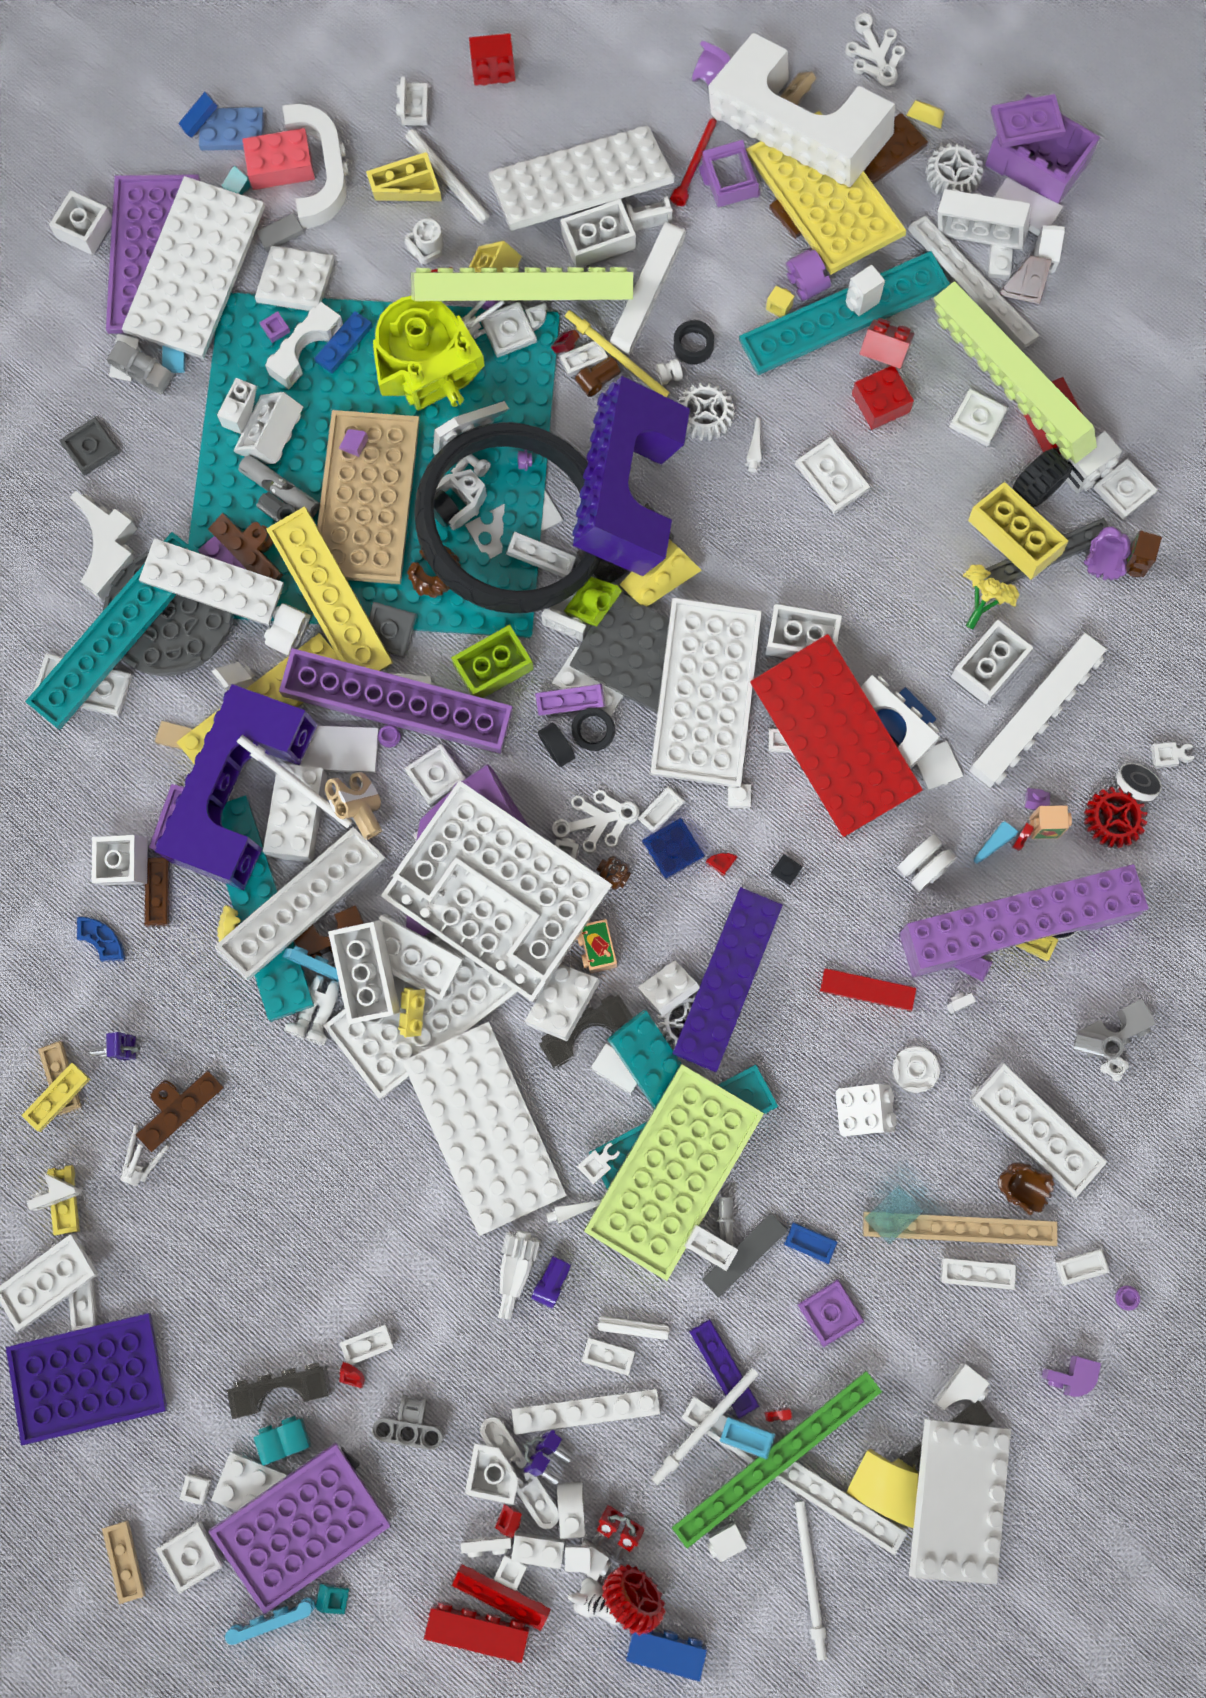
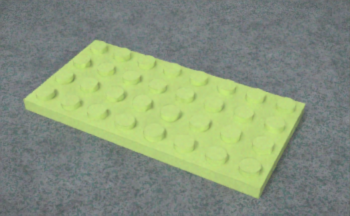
M681 1064L589 1220L584 1232L667 1281L686 1249L684 1244L695 1225L699 1226L764 1113Z

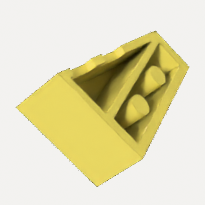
M427 152L366 171L375 201H442Z

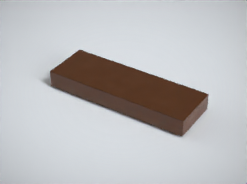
M164 857L147 858L144 926H169L170 862Z

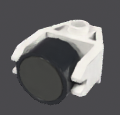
M471 469L444 476L436 488L434 516L444 528L448 526L453 530L460 528L473 516L478 515L479 509L484 503L487 496L485 484ZM450 488L467 505L461 511L445 493Z

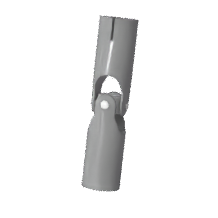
M251 455L243 458L239 465V472L278 497L284 503L293 506L296 511L305 506L312 518L317 514L320 508L318 501L289 483Z

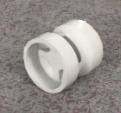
M678 359L671 360L668 364H656L657 376L662 386L672 380L676 382L683 380Z

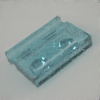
M898 1185L864 1220L890 1245L924 1210Z

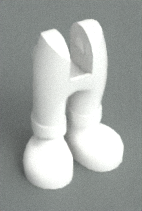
M317 975L309 986L315 1006L299 1012L297 1017L299 1020L296 1023H288L284 1031L301 1039H305L306 1036V1039L310 1042L325 1045L327 1037L324 1035L323 1025L328 1022L335 1006L339 992V982L331 980L324 994L321 993L324 977ZM317 1005H319L317 1015L313 1021L314 1024L307 1034L309 1023H311L313 1013Z

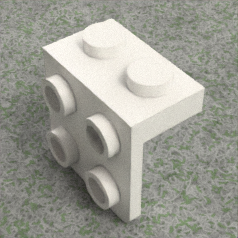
M873 1084L842 1088L836 1091L839 1130L842 1136L895 1133L897 1120L893 1113L892 1103L894 1102V1094L890 1085Z

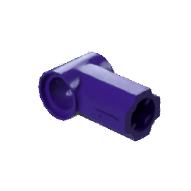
M553 1256L543 1278L539 1280L531 1299L553 1309L562 1291L560 1288L569 1273L571 1265Z

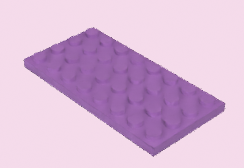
M199 175L115 176L106 331L108 334H127L122 330L123 324L182 180L185 176L200 181Z

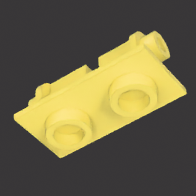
M404 987V992H401L400 1008L406 1009V1013H400L398 1030H400V1035H404V1037L421 1036L425 989L413 990V988Z

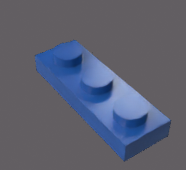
M354 311L314 358L315 362L333 374L373 327L372 322Z

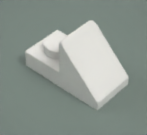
M44 1174L49 1193L48 1190L35 1193L33 1195L34 1198L28 1200L27 1204L29 1210L38 1211L80 1195L82 1190L53 1175Z

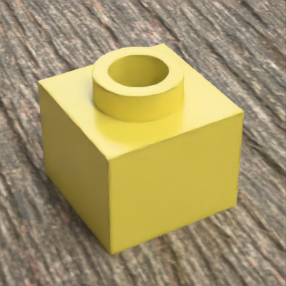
M775 286L767 298L766 310L780 318L787 315L793 307L795 295L785 288Z

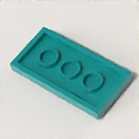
M642 1010L607 1038V1040L655 1109L682 1063L676 1055L672 1054V1048L648 1012Z

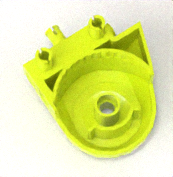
M411 296L402 297L393 302L380 315L376 326L375 340H373V348L381 395H405L410 406L414 404L417 411L446 396L453 407L458 406L456 401H458L459 405L462 404L464 398L459 390L467 386L485 364L483 354L461 317L457 316L456 318L454 313L442 301H414Z

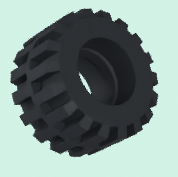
M1054 448L1049 449L1027 466L1016 479L1012 489L1030 506H1039L1066 481L1073 467Z

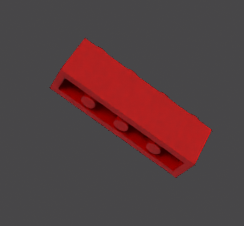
M438 1602L437 1605H432L424 1640L522 1663L530 1627L525 1626V1622L511 1619V1622L502 1621L501 1616L487 1613L486 1616L477 1615L476 1610L463 1607L462 1611L453 1609V1605L446 1602Z

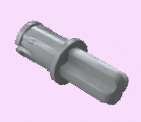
M718 1197L719 1219H717V1222H719V1238L733 1245V1222H736L733 1219V1197Z

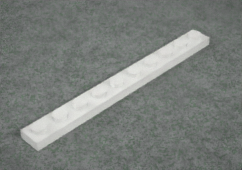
M693 1396L681 1418L697 1428L714 1409ZM722 1415L705 1434L748 1462H753L758 1456L720 1442L727 1421V1417ZM794 1462L775 1478L893 1555L896 1554L907 1534L901 1528L797 1462Z

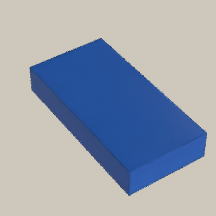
M204 91L178 124L185 134L192 138L218 105Z
M793 1222L784 1245L829 1264L838 1241Z

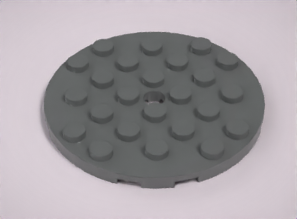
M149 552L133 560L134 563L125 570H121L115 577L108 597H105L103 611L146 562ZM176 595L167 605V607L174 608L172 614L169 617L164 616L163 610L124 655L122 660L137 671L153 676H174L194 670L208 661L221 648L230 632L234 614Z

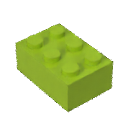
M510 625L451 657L453 666L470 695L480 698L487 697L534 670L531 658Z

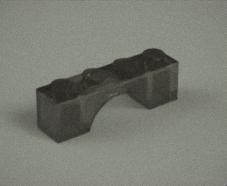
M609 995L601 1001V1006L596 1009L593 1007L586 1009L568 1041L548 1033L541 1038L542 1042L539 1043V1046L554 1070L574 1058V1042L577 1036L585 1029L603 1027L615 1033L633 1018L620 995L615 997Z
M319 1362L304 1365L305 1370L296 1372L295 1368L281 1371V1376L272 1378L271 1374L258 1376V1382L248 1384V1379L234 1382V1388L227 1389L232 1419L261 1412L266 1396L278 1387H286L296 1391L304 1402L332 1395L327 1365L320 1367Z

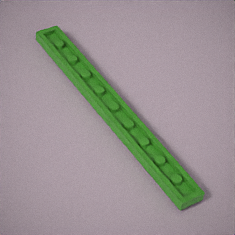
M867 1371L863 1372L772 1445L767 1460L761 1457L756 1458L675 1523L671 1528L686 1549L878 1396L882 1391Z

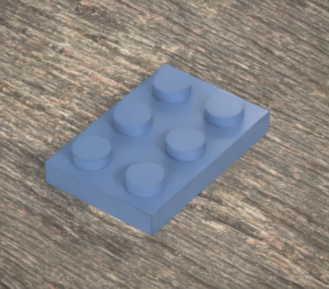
M263 107L216 108L199 129L200 150H244L243 138L264 135Z

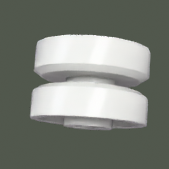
M935 834L917 847L897 867L904 877L912 875L917 870L920 871L911 882L918 892H921L930 883L933 884L957 859L949 849L942 851L937 856L934 855L943 844Z

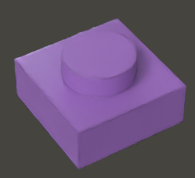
M278 312L259 322L272 343L290 333L289 327Z
M1027 788L1025 808L1036 810L1039 806H1050V792H1045L1042 789Z

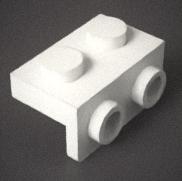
M401 76V84L397 85V97L400 98V103L396 104L397 117H401L402 125H427L428 84L406 83L405 76Z

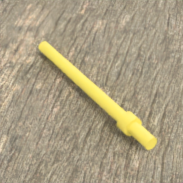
M571 310L565 314V317L577 326V330L580 333L589 336L655 392L668 397L670 394L668 390L596 332L587 320H582Z

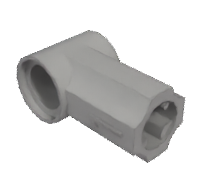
M1078 1029L1073 1050L1114 1060L1123 1053L1124 1044L1115 1036L1108 1037ZM1106 1043H1115L1118 1047V1052L1116 1054L1108 1053L1105 1049Z

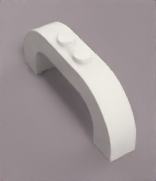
M304 104L284 105L282 107L287 131L305 128L307 135L316 137L322 143L327 174L326 184L319 193L310 197L296 199L298 218L302 229L312 228L331 220L344 204L347 193L345 175H349L347 162H343L342 158L346 156L344 143L340 144L334 123L323 111Z

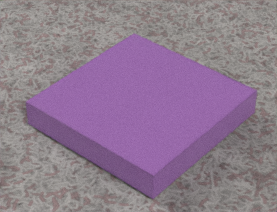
M839 1279L797 1304L823 1348L864 1323L863 1318Z

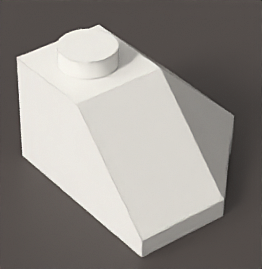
M475 1443L465 1495L514 1505L519 1480L518 1476L500 1448Z

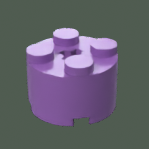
M812 248L785 263L789 271L786 273L791 285H797V294L802 302L831 287L829 275L824 276L825 265L818 253L812 250Z

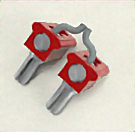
M607 1505L599 1520L600 1524L596 1529L598 1533L592 1543L595 1545L597 1542L596 1546L599 1547L604 1538H610L611 1534L617 1531L621 1521L626 1520L618 1542L619 1547L613 1555L615 1559L618 1556L617 1560H621L626 1551L631 1552L634 1546H638L645 1529L627 1515L624 1516L612 1506Z

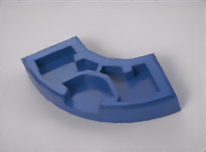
M77 917V940L94 945L99 953L100 961L125 960L122 943L111 928L92 918Z

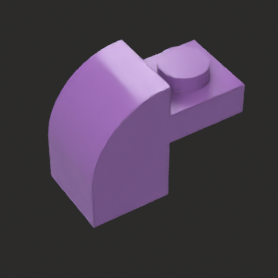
M1071 1356L1068 1375L1044 1368L1042 1378L1049 1380L1048 1385L1063 1389V1384H1065L1064 1395L1080 1397L1088 1394L1095 1387L1101 1363Z

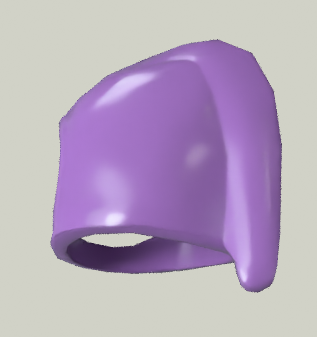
M701 41L700 45L704 48V51L698 59L692 75V81L697 82L701 78L709 86L731 58L722 49L708 42Z

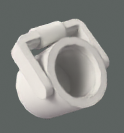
M432 219L420 220L415 225L413 232L405 236V244L408 250L421 264H427L443 254L444 244L441 228Z

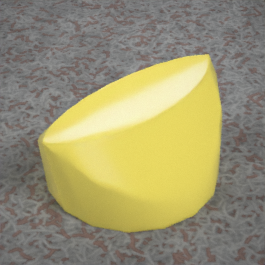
M915 100L906 116L941 129L945 111Z

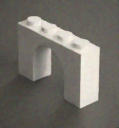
M872 675L861 686V689L875 711L890 709L899 713L905 720L907 732L898 749L909 768L912 769L940 739V736L937 734L939 730L931 722L928 724L924 723L920 719L923 715L914 707L909 709L904 704L906 700L897 691L894 694L887 689L889 684L879 676L876 679Z

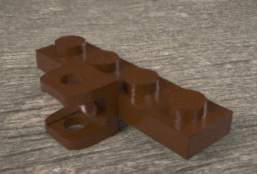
M222 513L208 528L247 570L278 581L284 575L264 554L274 544L266 530V526H261L260 523L254 522L243 532L226 514Z
M209 1070L182 1093L173 1083L163 1080L152 1090L150 1095L152 1101L161 1112L135 1134L136 1137L150 1152L154 1151L224 1088L223 1085ZM160 1091H167L168 1096H161Z

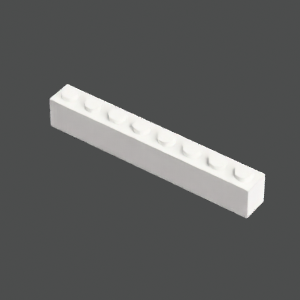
M1084 633L973 764L969 772L989 788L994 783L999 785L1007 776L1004 771L1009 766L1014 768L1021 759L1019 756L1020 752L1023 749L1027 752L1035 743V740L1032 738L1036 733L1041 735L1050 725L1047 723V720L1051 716L1056 718L1062 711L1063 707L1060 705L1063 701L1067 700L1069 702L1077 693L1074 688L1079 683L1083 686L1091 676L1088 673L1092 667L1097 669L1105 660L1102 655L1107 649Z

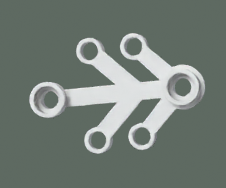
M861 13L856 18L855 28L859 33L863 34L870 50L858 46L855 42H849L846 45L845 53L848 57L858 55L876 62L878 67L866 64L863 59H857L854 62L853 71L856 74L866 72L876 76L880 84L891 86L897 81L898 73L896 66L904 58L905 49L902 46H895L892 50V58L887 64L884 58L890 45L896 41L897 32L894 29H887L884 33V40L879 48L871 31L872 17L867 13Z
M598 790L593 795L594 802L597 805L605 804L614 810V812L605 813L587 803L583 797L575 796L571 800L572 808L576 811L582 810L593 817L570 823L564 819L556 820L552 826L553 834L556 838L562 839L567 838L570 832L595 826L589 838L582 844L584 852L591 854L595 852L596 843L608 823L617 821L612 832L605 836V845L609 848H614L618 845V838L626 824H633L637 821L639 809L636 804L632 802L621 804L607 796L604 791ZM601 794L605 798L602 801H598L596 796ZM581 800L582 805L577 807L574 805V802ZM626 810H630L632 812V815L630 817H626L623 813ZM564 827L566 829L565 833H558V828ZM613 837L616 839V842L609 844L607 839ZM592 843L594 847L588 850L585 848V845Z

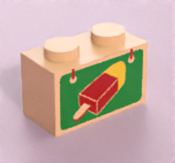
M1067 805L1039 806L1030 816V825L1034 826L1031 839H1059L1072 824L1071 813H1068Z
M607 919L587 923L577 938L579 946L584 945L585 954L581 955L584 969L589 968L591 974L617 968Z

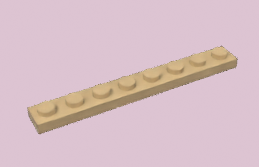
M863 1212V1236L1057 1246V1222Z

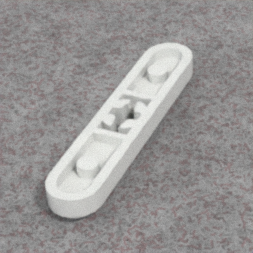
M497 1417L487 1418L480 1427V1433L488 1446L500 1448L514 1472L516 1470L512 1464L513 1460L519 1468L525 1467L527 1463L525 1456L502 1420ZM529 1472L524 1473L525 1479L528 1481L527 1484L518 1476L516 1492L535 1522L544 1529L554 1527L559 1519L558 1508L538 1476L534 1477Z

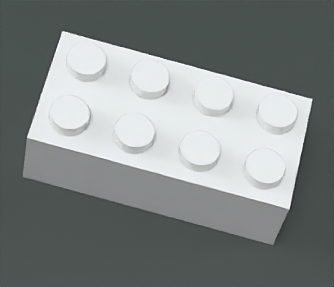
M956 189L944 190L938 209V230L945 237L1023 250L1030 225V203L1022 200H1007L1002 197L983 196L979 193H965Z
M279 763L324 798L327 774L323 768ZM277 773L263 852L268 858L312 863L322 808Z
M381 920L328 931L348 1024L391 1016L401 1012Z

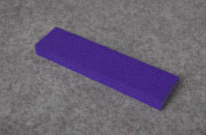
M708 1319L689 1332L726 1396L743 1376L713 1323ZM749 1386L731 1405L739 1419L760 1407Z

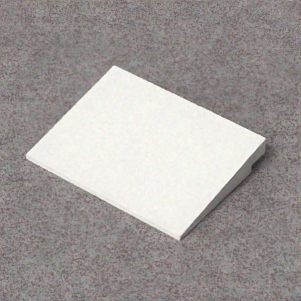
M459 780L392 875L394 878L381 897L535 1003L612 887V884Z

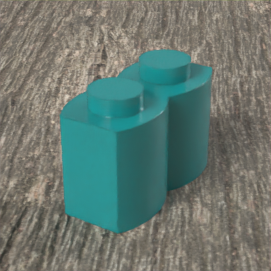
M294 1415L282 1420V1426L273 1429L272 1425L258 1430L259 1435L253 1438L262 1466L312 1447L303 1418L296 1420Z

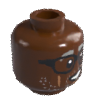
M615 856L609 857L607 861L602 859L596 871L600 872V877L612 884L611 889L617 890L619 887L623 889L632 874L629 872L630 866Z

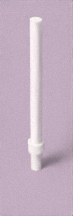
M241 735L237 740V743L251 753L250 756L266 764L343 826L348 828L352 823V820L349 818H338L328 801L265 753L266 750L259 744L256 746L244 735Z
M753 1368L747 1372L672 1456L669 1454L664 1459L662 1467L651 1477L655 1484L659 1485L671 1471L674 1472L680 1466L679 1462L757 1378L759 1374Z
M797 1501L795 1502L812 1621V1627L810 1628L811 1638L815 1642L817 1660L822 1661L827 1660L824 1640L826 1638L825 1626H822L805 1502Z

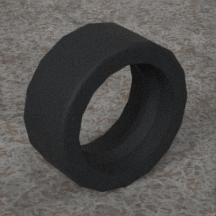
M699 320L683 322L674 333L673 349L676 356L687 364L697 365L705 362L711 356L714 349L712 329L706 323ZM689 333H698L706 339V346L703 350L690 352L682 347V337Z
M586 708L574 717L571 733L574 741L580 747L589 751H600L613 741L615 724L612 717L604 710ZM590 716L601 718L607 726L605 737L596 743L586 741L580 733L582 722Z
M552 722L538 731L543 745L559 767L575 759V754L570 744L555 723Z

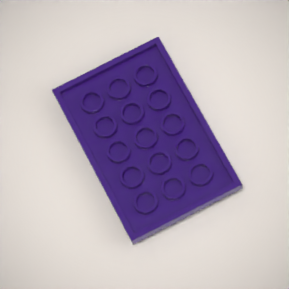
M151 1313L6 1347L21 1446L168 1411Z

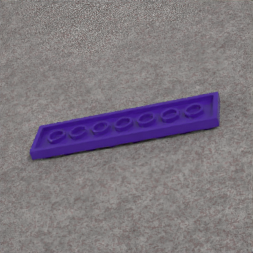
M740 887L672 1054L717 1072L782 909V904Z

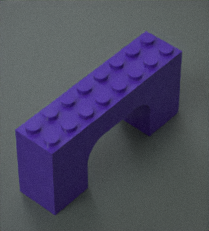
M621 376L616 382H612L605 393H601L597 400L598 412L593 420L595 428L590 437L592 444L586 458L588 465L583 474L585 481L579 495L581 503L576 512L578 519L572 532L574 536L573 546L644 576L666 558L672 519L643 507L633 498L628 485L633 452L662 465L684 446L690 408Z
M231 684L230 689L224 694L220 710L214 716V724L211 730L205 735L203 748L195 757V765L192 772L185 779V787L176 799V807L172 815L167 818L165 831L157 840L155 852L173 864L244 891L262 848L249 837L222 826L221 817L223 809L244 764L252 758L250 756L251 753L237 743V740L241 735H244L256 746L259 744L263 747L268 755L300 766L318 724L303 709Z

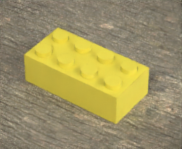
M1003 482L972 508L968 520L1031 580L1060 557L1068 543V540L1006 482Z

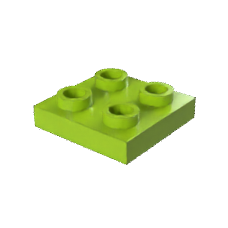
M591 577L577 591L564 609V612L569 617L578 618L585 623L597 627L622 590L617 585Z

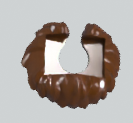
M445 546L450 556L461 567L458 556L449 547ZM421 549V550L419 551V553H420L421 556L426 560V558H425V556H424V554H423V552H422V549ZM411 563L407 574L414 590L419 596L428 595L436 598L450 589L438 576L430 577L426 575L420 563Z

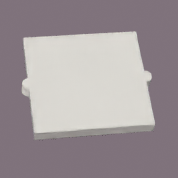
M948 741L933 746L916 763L928 791L942 785L947 786L949 782L963 777Z

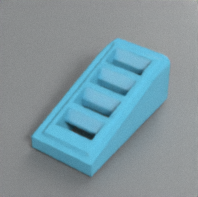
M1002 822L973 859L976 864L982 862L1012 840L1018 831L1007 822Z

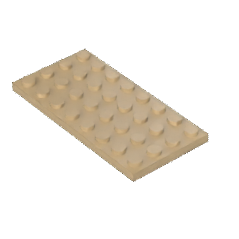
M332 410L317 527L347 580L401 584L420 423L419 416ZM348 429L367 432L369 439L360 457L339 449Z

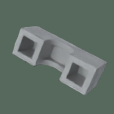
M1140 999L1116 1012L1121 1023L1118 1032L1109 1031L1104 1026L1102 1020L1081 1030L1108 1037L1115 1036L1126 1045L1131 1042L1129 1037L1137 1034L1138 1038L1152 1032L1149 1027L1155 1025L1156 1022L1143 999ZM1113 1042L1106 1043V1051L1110 1053L1108 1048L1116 1044ZM1086 1053L1088 1058L1094 1056L1093 1054Z

